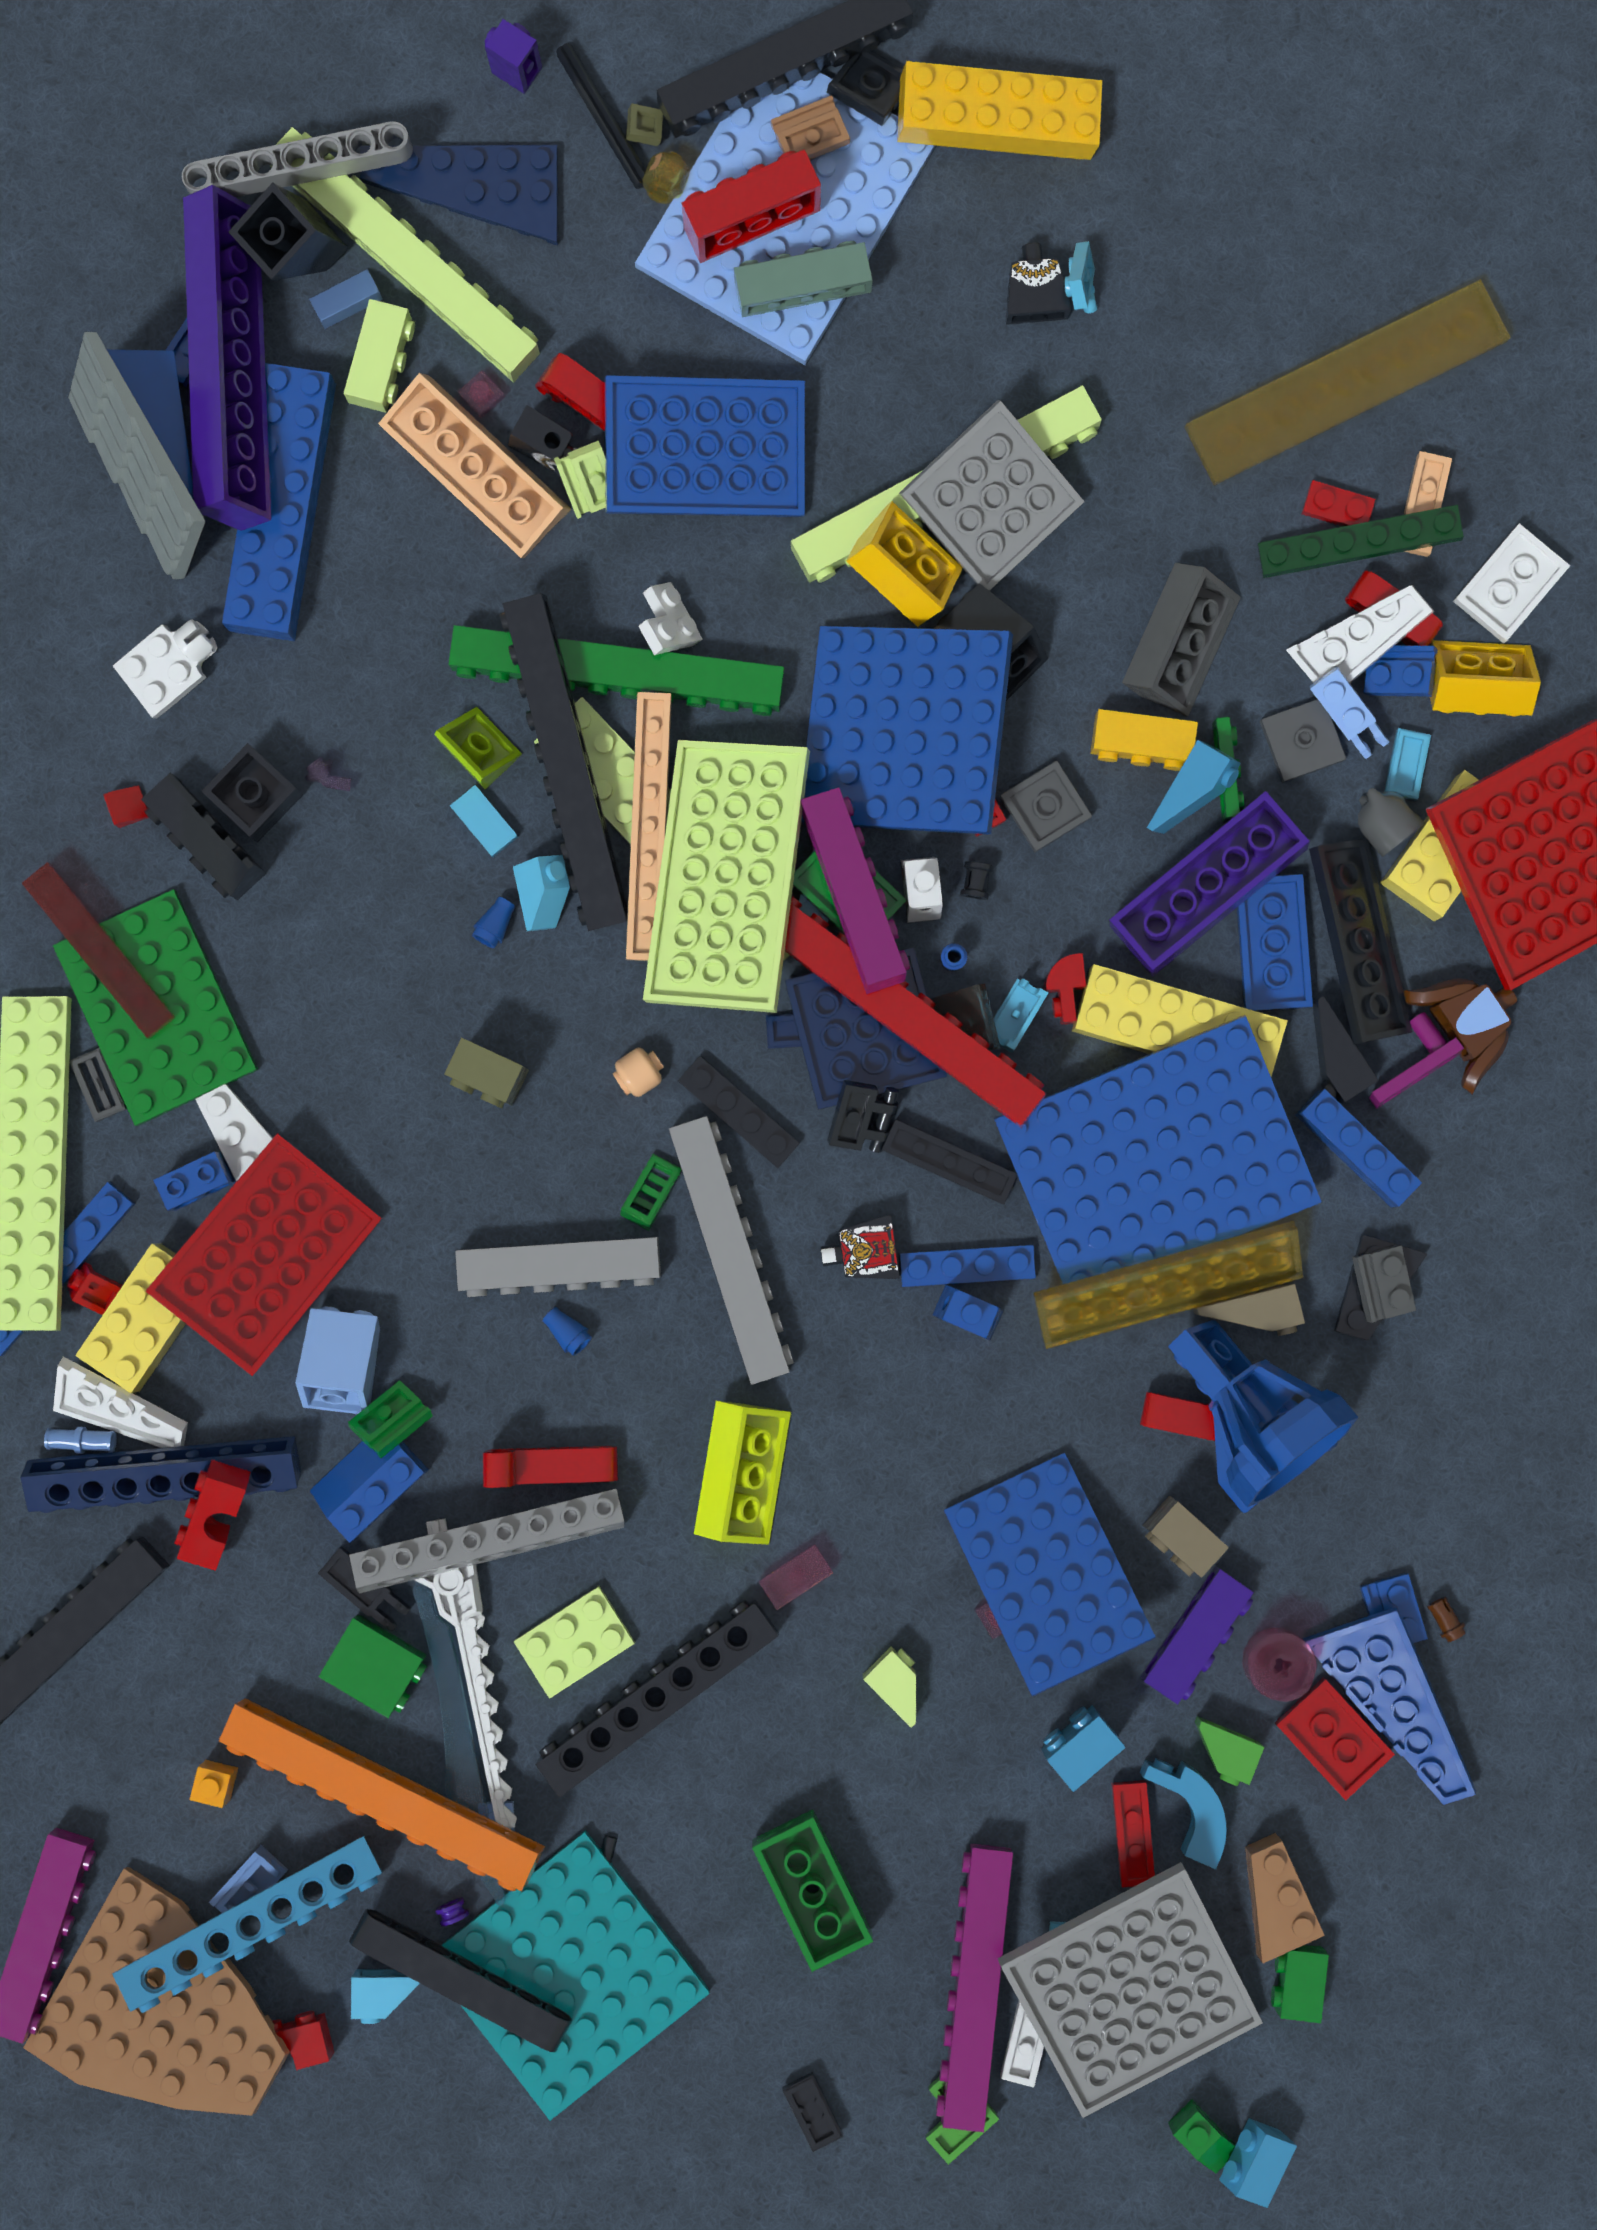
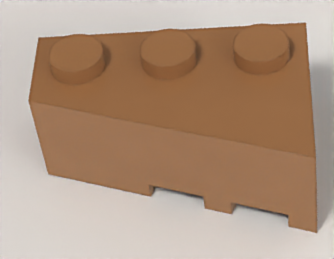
M1274 1833L1245 1846L1256 1954L1262 1964L1325 1936L1279 1836Z

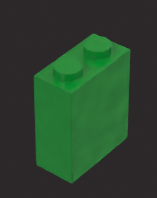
M357 1614L351 1620L320 1673L319 1678L389 1718L394 1710L400 1713L407 1703L410 1695L405 1692L411 1681L417 1684L428 1666L423 1664L427 1654Z

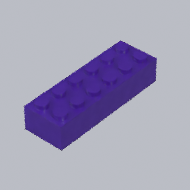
M1265 791L1109 919L1110 927L1153 977L1307 851L1310 841Z

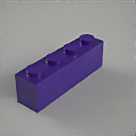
M1215 1566L1141 1674V1679L1177 1705L1181 1699L1187 1700L1196 1687V1683L1193 1681L1200 1671L1206 1672L1213 1663L1215 1655L1212 1653L1218 1644H1225L1232 1635L1234 1627L1231 1625L1237 1616H1244L1251 1607L1253 1600L1250 1597L1254 1592Z

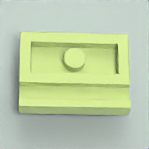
M599 441L571 451L564 458H554L577 519L581 518V514L590 511L593 513L606 508V458Z

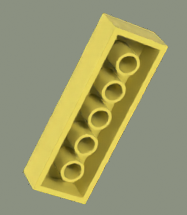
M1093 964L1088 972L1086 987L1083 990L1076 1014L1077 1021L1073 1024L1072 1032L1150 1054L1246 1015L1269 1074L1272 1077L1287 1020Z

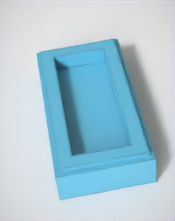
M1401 728L1396 730L1384 792L1393 791L1405 799L1418 800L1431 738L1430 734Z
M476 785L450 805L493 858L518 838L517 834Z

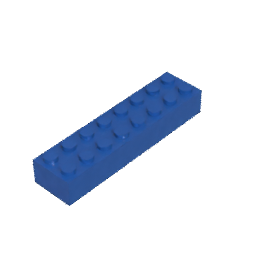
M265 363L271 520L243 531L237 529L222 624L230 632L295 641L336 383L329 372Z

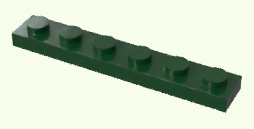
M1458 505L1260 542L1258 543V551L1263 578L1462 541L1464 536Z

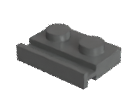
M1393 1245L1352 1257L1366 1322L1373 1323L1380 1319H1388L1416 1311L1402 1245Z

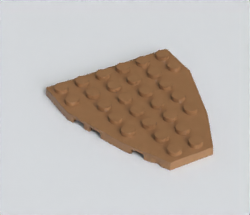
M130 1867L122 1870L43 2011L37 2034H31L23 2047L79 2085L175 2109L249 2116L257 2112L290 2053L282 2038L276 2035L274 2024L269 2016H264L255 2001L256 1994L251 1985L229 1958L221 1962L224 1968L205 1978L203 1973H200L191 1978L192 1986L173 1996L171 1990L160 1995L158 1998L161 2003L144 2013H141L139 2008L130 2012L112 1974L198 1927V1924L188 1913L190 1909L182 1900ZM210 1941L212 1949L216 1952H219L218 1949L214 1946V1944ZM191 1950L182 1951L179 1955L181 1967L188 1970L196 1967L197 1955ZM151 1968L148 1971L147 1980L152 1986L160 1987L165 1983L166 1975L160 1968Z

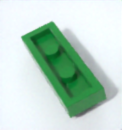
M1230 717L1216 718L1212 723L1214 747L1234 758L1233 746H1237L1236 726H1231ZM1241 766L1237 769L1239 771L1237 779L1241 777ZM1236 780L1231 787L1226 788L1224 793L1219 795L1222 822L1230 821L1244 809L1243 792H1238Z

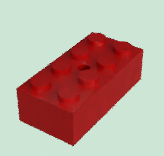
M805 149L798 152H786L777 161L769 165H756L749 169L746 175L736 179L733 177L726 178L719 182L716 188L707 192H694L684 202H681L684 230L699 263H703L820 211L821 183Z

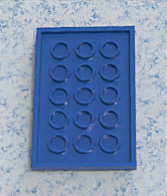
M606 375V513L805 516V381Z
M1065 1453L944 1510L1032 1697L1156 1638Z

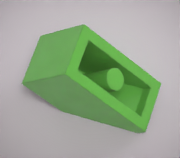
M1197 1716L1195 1724L1213 1767L1217 1772L1221 1773L1219 1778L1235 1786H1238L1240 1782L1250 1785L1265 1747L1255 1739Z

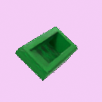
M652 1154L623 1204L620 1215L649 1231L682 1169ZM653 1167L669 1175L668 1181L651 1173ZM648 1179L663 1188L662 1191L659 1192L646 1185V1180ZM640 1192H643L656 1199V1202L652 1204L638 1195ZM636 1204L649 1211L648 1216L633 1209V1205Z

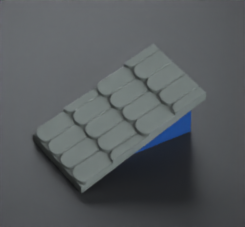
M84 332L68 398L89 443H95L113 483L119 484L141 534H147L164 572L167 575H171L172 579H183L189 568L205 520L193 500V483L174 351L106 349L97 332Z

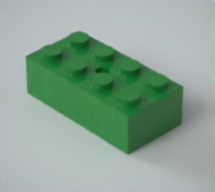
M813 1809L752 1840V1849L812 1972L873 1942L872 1930ZM815 1884L819 1888L815 1892H810L806 1886Z

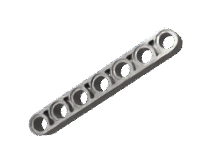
M386 122L194 161L184 167L182 181L189 194L214 185L234 197L263 192L272 182L281 187H288L401 164L411 157L413 146L406 128L401 123ZM395 138L403 140L397 147L388 146L389 142ZM362 145L371 146L366 153H356V150ZM335 151L338 153L332 160L323 159L328 152ZM295 159H305L304 163L301 166H291L292 162ZM272 165L269 172L265 174L258 173L262 166ZM233 171L240 172L236 179L226 180L229 173ZM197 179H207L203 186H193Z

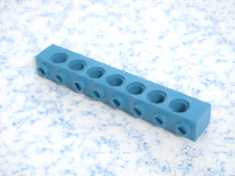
M362 1836L117 1970L112 1975L130 2012L139 2008L141 2013H144L160 2004L161 2002L158 1997L171 1990L173 1996L192 1986L190 1979L198 1974L203 1973L205 1978L224 1968L221 1962L234 1955L237 1961L254 1952L253 1944L265 1938L267 1943H270L285 1935L284 1927L294 1921H297L298 1925L301 1926L317 1917L315 1910L323 1905L328 1904L329 1908L332 1909L348 1900L346 1893L358 1887L360 1892L377 1884L379 1881L376 1876L380 1875L382 1870L365 1836ZM341 1864L351 1866L354 1871L352 1881L347 1884L337 1882L334 1877L335 1868ZM310 1881L320 1883L323 1888L322 1897L316 1901L308 1900L303 1893L305 1884ZM279 1898L287 1899L292 1905L291 1914L285 1918L277 1917L272 1910L274 1901ZM253 1915L259 1919L261 1927L257 1934L248 1935L242 1930L241 1923L244 1917ZM223 1933L228 1937L229 1947L226 1951L216 1952L212 1949L210 1939L213 1934ZM191 1950L197 1955L198 1961L195 1968L188 1970L181 1967L179 1955L182 1951ZM157 1967L164 1971L166 1980L162 1986L154 1987L148 1982L147 1974L151 1968Z

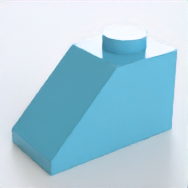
M563 855L539 856L513 866L526 930L537 931L556 928L570 888Z
M356 1969L351 1977V2019H361L363 2024L381 2022V2019H386L420 1983L394 1969Z

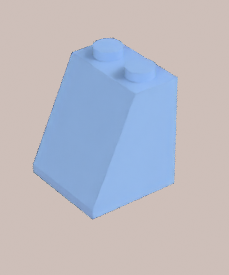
M328 1306L321 1307L320 1309H310L295 1382L303 1408L358 1414L371 1404L380 1333L377 1316L362 1310L354 1311V1313L340 1312L338 1309Z

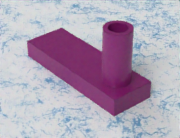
M1426 1012L1413 1018L1410 1024L1430 1055L1373 1091L1369 1099L1376 1109L1459 1056L1464 1049L1457 1038L1447 1043Z

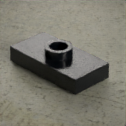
M813 2072L782 2087V2091L813 2152L843 2137V2132Z

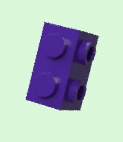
M502 19L497 28L492 27L484 42L491 72L525 94L542 69L537 41L531 37L530 32L521 24L514 22L512 25Z

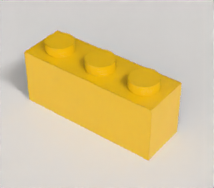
M1098 709L1095 715L1090 754L1098 755V760L1105 762H1117L1118 758L1131 759V764L1136 766H1150L1151 762L1163 763V768L1180 771L1195 745L1198 722Z

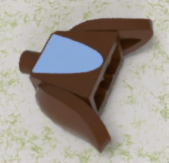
M1462 978L1446 980L1421 989L1403 990L1406 1003L1410 1005H1435L1429 1010L1449 1040L1457 1038L1464 1049L1460 1053V1057L1464 1062L1470 1060L1463 1072L1461 1085L1473 1095L1480 1080L1500 1058L1507 1046L1509 1038L1507 1028L1511 1025L1512 1021L1505 1010L1517 1003L1515 993L1512 990H1505L1504 987L1493 993L1487 984L1478 986L1473 980Z

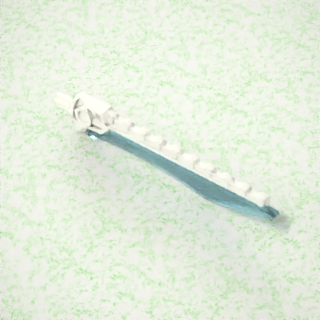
M446 1518L426 1522L428 1535L448 1530ZM476 1564L415 1579L417 1582L412 1591L417 1601L440 1696L445 1745L446 1796L448 1799L489 1818V1810L451 1627L437 1615L429 1588L433 1591L439 1615L454 1625L456 1629L495 1822L509 1829L515 1828L517 1817L504 1804L507 1799H510L513 1788L500 1777V1773L506 1770L508 1759L495 1748V1744L498 1741L501 1742L503 1730L491 1720V1715L497 1713L499 1702L486 1691V1687L493 1682L494 1673L481 1660L485 1655H488L490 1645L477 1634V1630L483 1627L485 1616L481 1614L483 1612ZM487 1874L480 1876L486 1888L495 1899L496 1904L503 1905L506 1901L505 1888L497 1883V1879Z

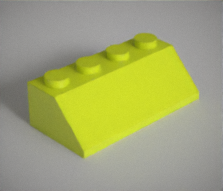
M716 1401L694 1529L695 1535L720 1542L769 1545L791 1412L741 1403Z

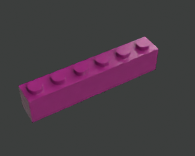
M838 787L801 799L802 816L866 994L905 982L906 970L910 969L909 961L905 951H899L895 939L899 938L894 920H887L883 908H887V901L882 888L876 889L872 878L876 877V871L871 858L865 859L861 847L865 846V841L860 827L854 828L850 817L854 816V811L849 797L843 798Z
M57 1827L47 1835L0 1980V2037L23 2044L31 2034H37L43 2014L39 2013L42 2001L47 2002L54 1982L49 1980L53 1968L58 1969L64 1955V1949L60 1948L63 1936L70 1934L75 1921V1916L70 1914L74 1903L78 1904L85 1890L86 1884L81 1883L85 1870L89 1871L96 1856V1851L92 1850L94 1839Z

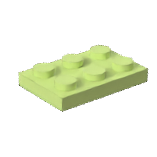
M597 1586L513 1641L549 1699L635 1644L634 1639L600 1586Z

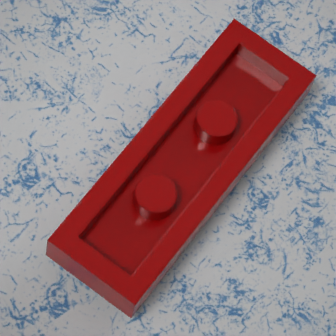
M1145 1780L1111 1783L1120 1885L1122 1888L1135 1887L1155 1876L1147 1782Z

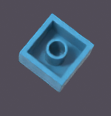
M1093 1705L1088 1709L1083 1706L1075 1711L1069 1718L1071 1723L1062 1731L1057 1728L1048 1734L1043 1740L1046 1745L1041 1748L1048 1763L1073 1792L1126 1748L1119 1736Z

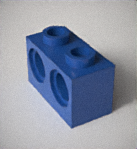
M215 1151L153 1180L167 1211H177L236 1183L223 1154Z

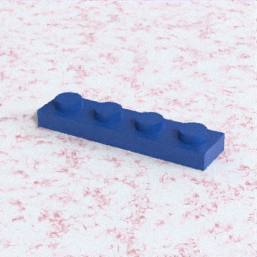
M1033 1245L900 1254L902 1287L1036 1278Z

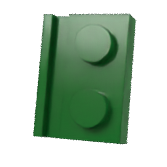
M399 1380L348 1421L350 1429L370 1449H373L381 1459L433 1417L431 1409L422 1404L421 1400Z

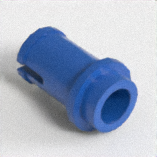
M959 944L947 945L941 953L943 966L951 971L962 968L967 961L965 948ZM956 954L960 959L958 962L953 963L948 959V955Z

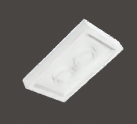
M1519 523L1453 602L1502 643H1505L1570 565Z

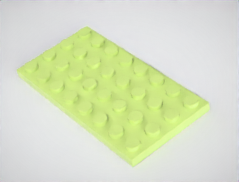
M678 740L643 1000L646 1003L777 1013L803 811L801 799H804L810 756V751L807 747Z

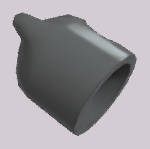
M1371 788L1368 790L1367 796H1362L1359 799L1362 808L1358 813V825L1363 835L1381 857L1385 856L1425 824L1422 818L1409 808L1404 797L1397 792L1385 791L1380 793L1376 789Z

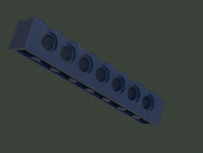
M292 1436L27 1460L20 1478L28 1512L40 1511L50 1513L57 1509L74 1508L76 1510H83L91 1506L107 1505L109 1507H117L125 1503L141 1502L143 1504H151L159 1500L174 1499L176 1501H184L198 1497L199 1491L194 1490L198 1476L191 1472L200 1473L201 1470L207 1472L211 1460L251 1472L244 1495L272 1490L285 1492L298 1487L301 1466L296 1437ZM258 1466L266 1467L268 1470L260 1469ZM157 1475L165 1476V1477H167L168 1479L160 1478V1477L157 1476ZM124 1478H129L134 1482L127 1481ZM91 1481L98 1482L100 1485L94 1484Z

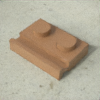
M832 95L771 119L772 130L775 132L783 154L789 151L798 152L805 149L811 160L850 144L849 134L838 109H836Z

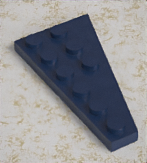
M557 145L413 146L412 155L406 162L360 172V179L365 184L396 194H404L419 199L421 202L430 205L435 204L447 208L449 211L495 226L500 225L518 231L520 234L531 235L558 246ZM360 146V154L366 153L371 146Z

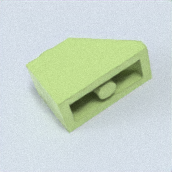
M891 1646L863 1674V1680L912 1728L916 1724V1673L912 1668L915 1661L902 1648L897 1652Z

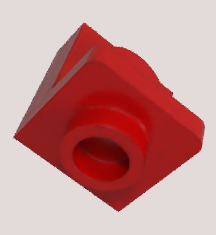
M86 1262L83 1263L80 1270L75 1269L67 1283L72 1301L101 1315L105 1313L123 1286L95 1272L92 1265Z

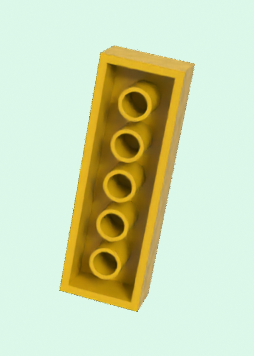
M906 61L900 77L897 142L1091 160L1100 144L1102 80Z

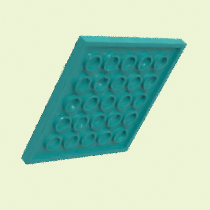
M586 1830L534 1870L529 1883L522 1891L517 1889L516 1891L509 1890L441 1944V1946L561 2009L572 2018L573 2021L556 2052H549L461 2005L550 2121L710 1994V1989L613 1864L607 1860Z

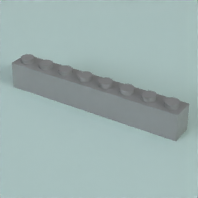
M705 1116L671 1127L669 1131L750 1383L753 1385L790 1373L788 1365L793 1364L794 1361L788 1344L782 1346L778 1333L784 1330L778 1312L771 1314L767 1302L773 1300L768 1281L761 1282L757 1269L763 1268L757 1248L751 1250L747 1237L753 1236L747 1216L740 1218L737 1205L743 1203L737 1185L730 1187L726 1175L732 1172L727 1154L720 1155L716 1142L722 1140L716 1121L710 1123L708 1117Z

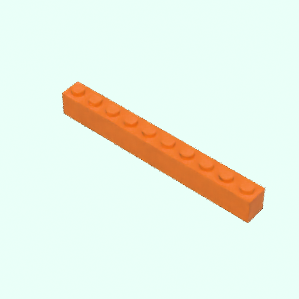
M246 1698L234 1705L218 1740L227 1745L226 1749L229 1752L238 1756L247 1755L257 1760L256 1764L265 1770H278L286 1774V1779L291 1783L299 1786L306 1784L316 1789V1794L321 1798L329 1801L336 1799L346 1804V1809L360 1816L366 1814L376 1819V1823L380 1827L390 1831L396 1829L406 1834V1838L414 1844L420 1846L427 1844L437 1849V1854L442 1858L450 1861L457 1859L467 1864V1869L474 1874L480 1876L487 1874L497 1879V1883L501 1887L510 1891H516V1889L522 1891L529 1883L545 1847Z

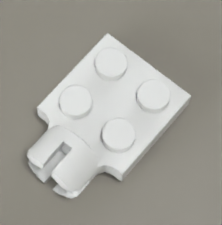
M189 620L177 631L173 632L167 625H160L113 665L152 718L157 719L207 678L203 674L201 666L208 657L216 652L217 644L213 637L210 639L206 637L209 631L198 621Z

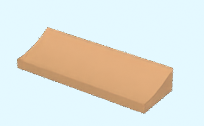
M419 373L378 423L520 558H525L544 536L571 510L562 499L429 375Z

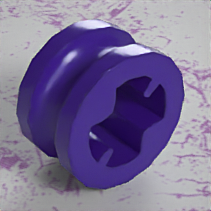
M463 1897L444 1903L435 1909L436 1914H440L442 1920H440L442 1927L456 1923L469 1915L468 1909L463 1908L465 1902Z

